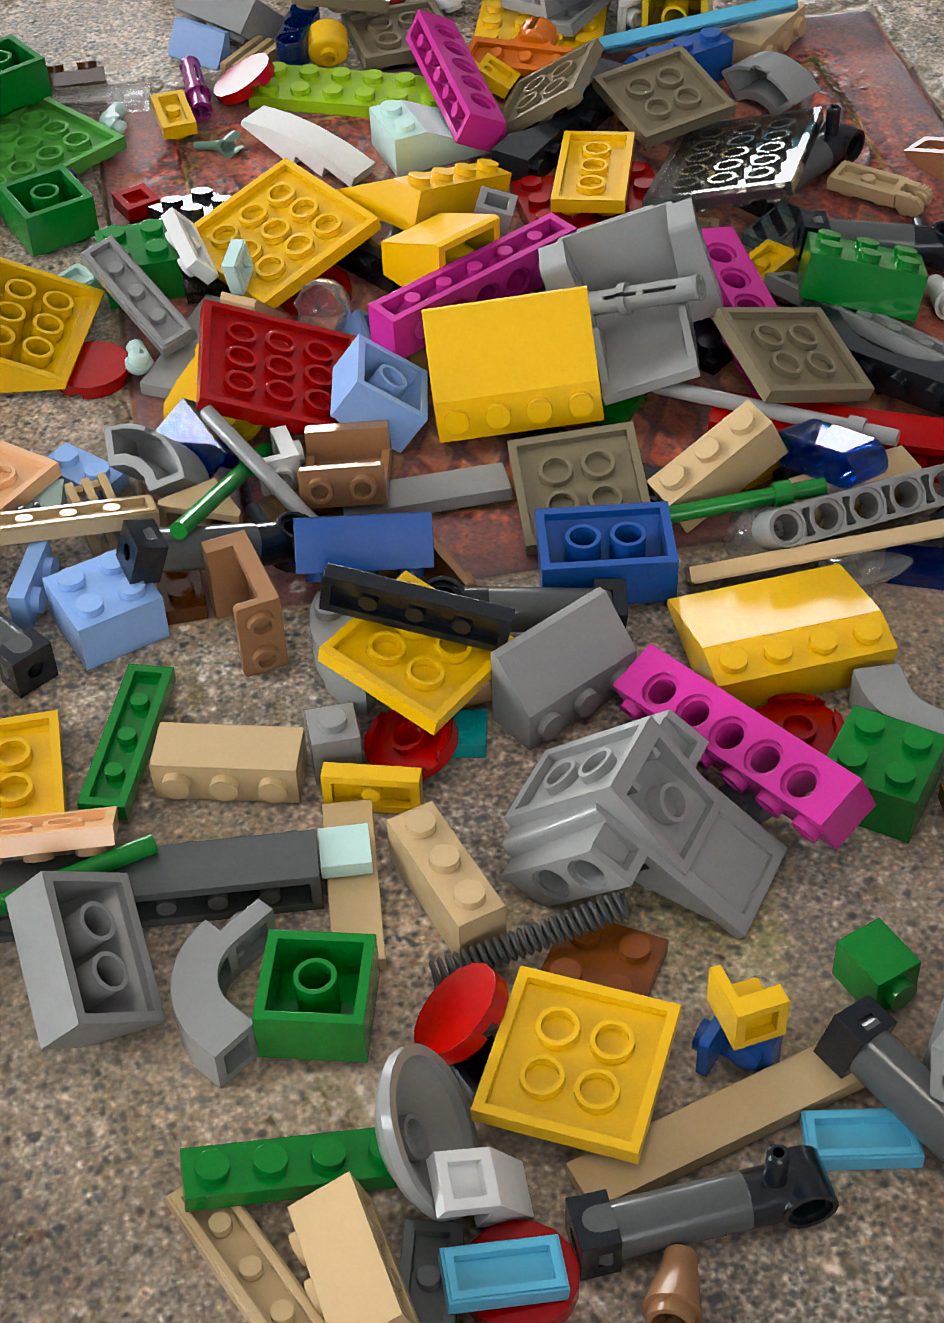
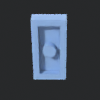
M65 442L47 456V458L59 463L62 476L58 479H64L65 484L72 482L75 487L81 485L80 479L89 477L90 481L97 480V474L102 472L106 473L115 495L130 484L128 475L109 467L108 461ZM101 491L96 492L99 500H105Z
M49 540L29 542L6 597L12 621L24 631L30 627L34 628L39 613L43 614L46 610L47 596L42 578L59 572V561L57 557L52 555Z

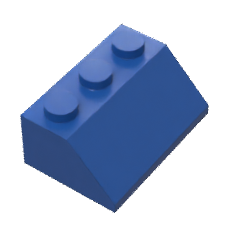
M706 27L700 32L677 37L673 41L660 46L648 47L645 51L630 56L622 64L626 65L682 45L712 79L717 82L725 79L721 71L732 66L734 40L722 33L718 28Z
M668 501L535 509L539 587L592 588L594 578L625 579L627 604L667 602L668 599L677 597L679 559Z
M432 512L293 518L296 574H306V582H322L327 563L379 575V570L397 569V578L404 571H408L416 577L425 576L424 568L434 567Z

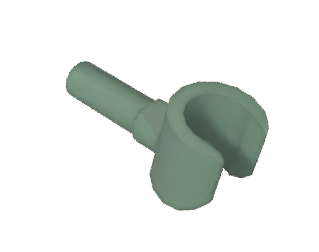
M237 131L229 132L221 140L194 142L195 150L219 151L226 158H232L244 146H236L233 143L241 136Z

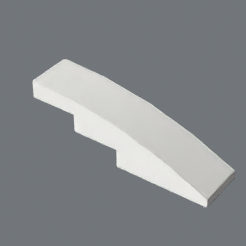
M264 105L241 122L242 127L284 159L286 157L295 164L302 161L321 177L330 171L351 187L373 172L376 162L324 128L291 113Z

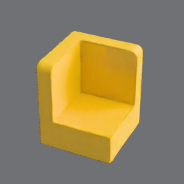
M721 964L709 967L706 999L734 1051L786 1035L790 1000L781 984L764 988L761 981L756 977L731 984Z

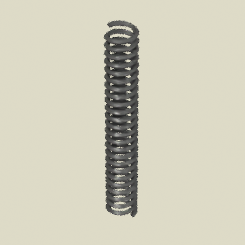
M621 889L619 892L620 897L617 893L613 892L611 895L612 900L609 896L605 895L603 898L604 903L600 898H597L595 901L596 906L592 901H589L588 909L584 904H581L580 912L576 907H573L572 915L565 909L564 918L557 912V923L549 915V926L541 918V929L538 923L533 921V932L530 926L525 924V935L522 929L517 927L516 934L518 940L514 932L509 930L510 943L506 935L501 933L500 939L503 949L498 938L493 936L492 942L495 952L490 941L485 939L484 944L487 955L482 944L477 942L476 947L479 958L474 947L469 945L468 950L471 961L466 950L461 948L460 952L464 966L475 962L488 964L492 969H494L495 965L501 968L503 962L509 965L511 959L516 962L519 956L525 959L526 951L533 956L534 948L537 952L541 953L542 945L545 949L549 950L550 942L553 946L557 947L558 939L561 943L565 944L566 936L569 940L573 941L574 933L577 937L581 938L582 930L585 934L589 935L590 927L593 931L597 932L598 924L601 928L605 929L606 921L609 925L613 926L614 918L619 923L622 921V915L625 919L629 920L630 913L625 892ZM454 951L452 954L456 969L450 955L446 954L444 957L448 972L442 958H437L436 961L440 975L434 961H429L434 982L433 990L446 977L463 967L457 952Z

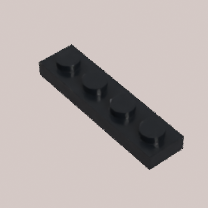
M327 563L323 574L319 609L491 652L508 642L515 613L514 608Z

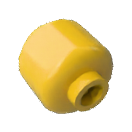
M329 18L317 20L309 27L306 38L307 52L310 60L315 65L333 67L344 63L349 55V37L346 27L341 22Z

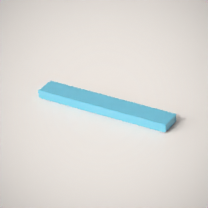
M757 0L601 36L599 41L604 47L603 51L610 54L681 36H688L700 32L706 27L720 29L798 11L799 5L798 0Z

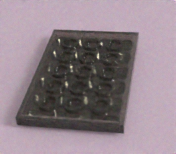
M822 107L718 121L679 136L642 200L643 207L652 204L656 206L672 201L673 204L692 198L695 211L705 212L713 209L715 205L730 204V207H743L749 205L754 200L767 199V202L776 203L788 199L795 192L823 124Z

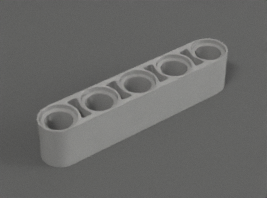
M944 464L921 468L766 510L758 514L754 519L752 536L761 548L767 550L789 548L943 506ZM934 477L940 482L939 494L935 492L933 487ZM896 487L900 490L902 494V501L900 506L896 503L894 499V491ZM857 497L863 504L861 516L854 509V502ZM817 507L824 516L821 528L814 520V513ZM777 518L784 526V534L781 539L774 532L773 525Z

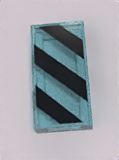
M782 200L742 232V244L755 249L766 239H770L782 245H787L793 240L799 209L805 208Z

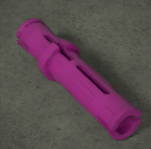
M186 56L180 61L182 65L179 64L186 89L184 94L195 120L207 121L211 118L210 112L213 113L210 104V89L204 83L199 60L194 56Z

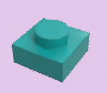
M459 710L453 716L459 728L458 746L451 758H486L487 710Z

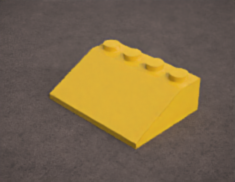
M481 158L477 160V163H456L455 167L451 168L433 167L432 171L424 173L411 171L408 173V176L336 190L379 217V220L406 230L439 213L473 214L481 186L508 193L511 172L499 168V163L496 161Z
M0 257V393L66 389L104 297L105 290Z
M587 286L422 309L433 406L440 443L604 420Z
M840 563L667 600L668 609L692 670L750 708L764 706L768 704L769 698L778 694L797 692L815 695L850 687L853 669L893 664L898 650V646L881 609Z

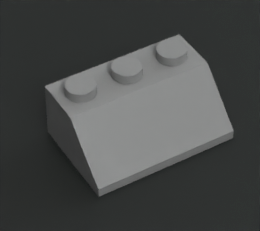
M175 0L173 5L175 9L184 14L183 18L228 31L229 39L242 46L256 35L263 36V41L266 38H274L288 30L292 22L260 0Z
M599 586L491 652L493 720L528 750L534 749L546 740H552L563 729L580 718L591 715L597 707L619 695L612 685L637 658V649L604 589Z
M40 871L5 898L41 1050L88 1047L157 1026L166 1021L128 873Z

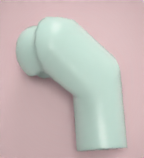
M114 102L100 116L99 123L123 135L128 128L127 123L121 120L127 113L125 106L120 102Z
M140 339L129 341L126 345L128 357L125 359V368L131 374L144 375L153 366L154 361L143 341Z

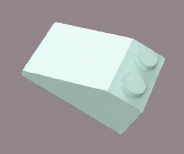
M387 100L382 102L381 105L369 107L372 145L396 177L408 175L411 171L419 172L490 153L457 144L439 108L405 100Z

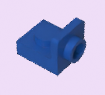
M716 1016L713 1017L712 1021L704 1018L698 1026L692 1041V1049L697 1051L696 1072L707 1077L719 1055L729 1058L736 1066L742 1069L759 1072L780 1062L783 1035L734 1051Z

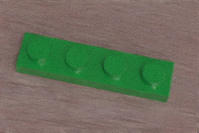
M128 664L78 798V810L117 806L118 820L128 821L155 743L159 724L163 720L176 682L174 667Z
M375 1127L180 1148L185 1212L302 1199L349 1171L365 1191L398 1188L381 1157Z

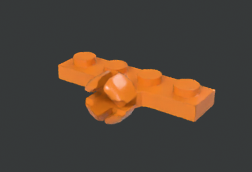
M535 16L524 21L518 35L514 39L505 40L473 36L468 46L475 61L480 63L484 56L490 53L521 74L520 77L528 76L576 48L556 46L559 35L556 34V27L544 17H540L534 29H532L537 20Z

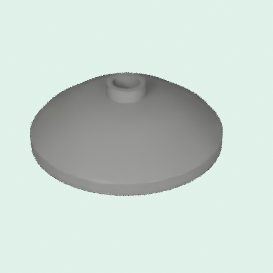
M410 1044L398 1048L388 1057L380 1074L376 1090L374 1121L381 1157L389 1174L414 1207L430 1218L440 1222L462 1218L464 1216L437 1219L426 1159L435 1151L479 1148L476 1127L471 1119L467 1099L452 1070L434 1050L422 1044Z

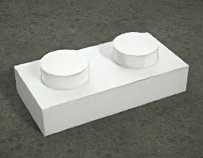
M173 207L168 209L161 215V218L167 229L165 237L180 256L177 259L180 268L189 277L196 276L209 285L219 277V274L195 224Z

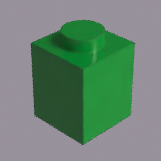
M878 918L837 940L832 974L857 1001L870 995L885 1010L889 1008L896 1010L905 1006L916 994L921 961Z

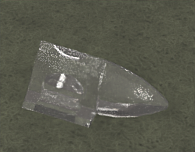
M867 551L819 560L818 568L840 563L866 594L873 596V586L882 584L900 575L913 563V559L893 552Z

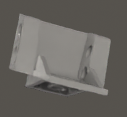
M692 198L673 204L672 201L656 206L652 204L577 229V232L559 238L556 243L538 248L540 273L546 291L587 286V290L593 292L616 288L618 283L623 282L636 285L692 276L698 273L704 278L706 295L702 301L695 300L636 309L631 315H621L617 312L591 317L602 398L605 406L701 376L693 322L714 316L718 307L724 306L721 289Z
M669 709L545 750L504 817V820L510 825L511 829L503 841V848L510 855L511 859L501 877L545 907L630 887L635 881L716 922L731 936L738 939L746 937L788 848L697 771L695 767L709 741Z

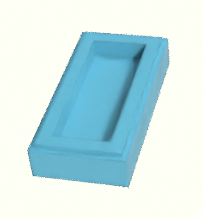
M888 1108L801 1111L799 1123L803 1145L813 1146L818 1150L826 1171L923 1167L925 1155L922 1142Z
M558 1234L439 1248L438 1261L448 1315L563 1301L569 1298L570 1286Z

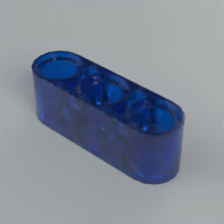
M296 4L291 5L275 37L277 61L297 66L310 63L311 60L307 52L310 26L317 20H320L319 7H316L314 10H304L298 8Z
M814 418L778 431L788 450V453L778 460L782 466L815 479L825 477L827 483L842 489H848L884 474L888 468L886 450L873 437Z

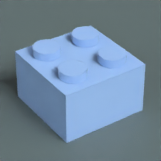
M358 334L333 367L330 416L339 423L388 420L392 449L401 453L428 420V371Z
M117 549L105 552L100 556L42 578L51 617L87 671L170 636L162 595L153 583L141 581L129 584L116 557Z

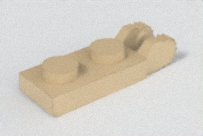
M846 160L842 161L827 178L826 189L839 192L846 197H857L871 201L877 206L895 207L900 215H908L910 218L919 216L924 211V206H927L934 197L932 189L925 184L922 185L920 182L909 180L908 177Z

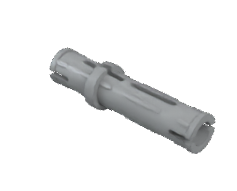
M698 273L692 276L636 285L623 282L618 283L616 288L593 292L588 291L591 317L617 312L621 315H631L636 309L695 300L702 301L705 299L706 286L703 276Z

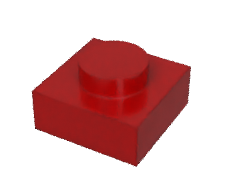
M144 183L112 194L114 207L129 222L148 218V206L160 203V198Z

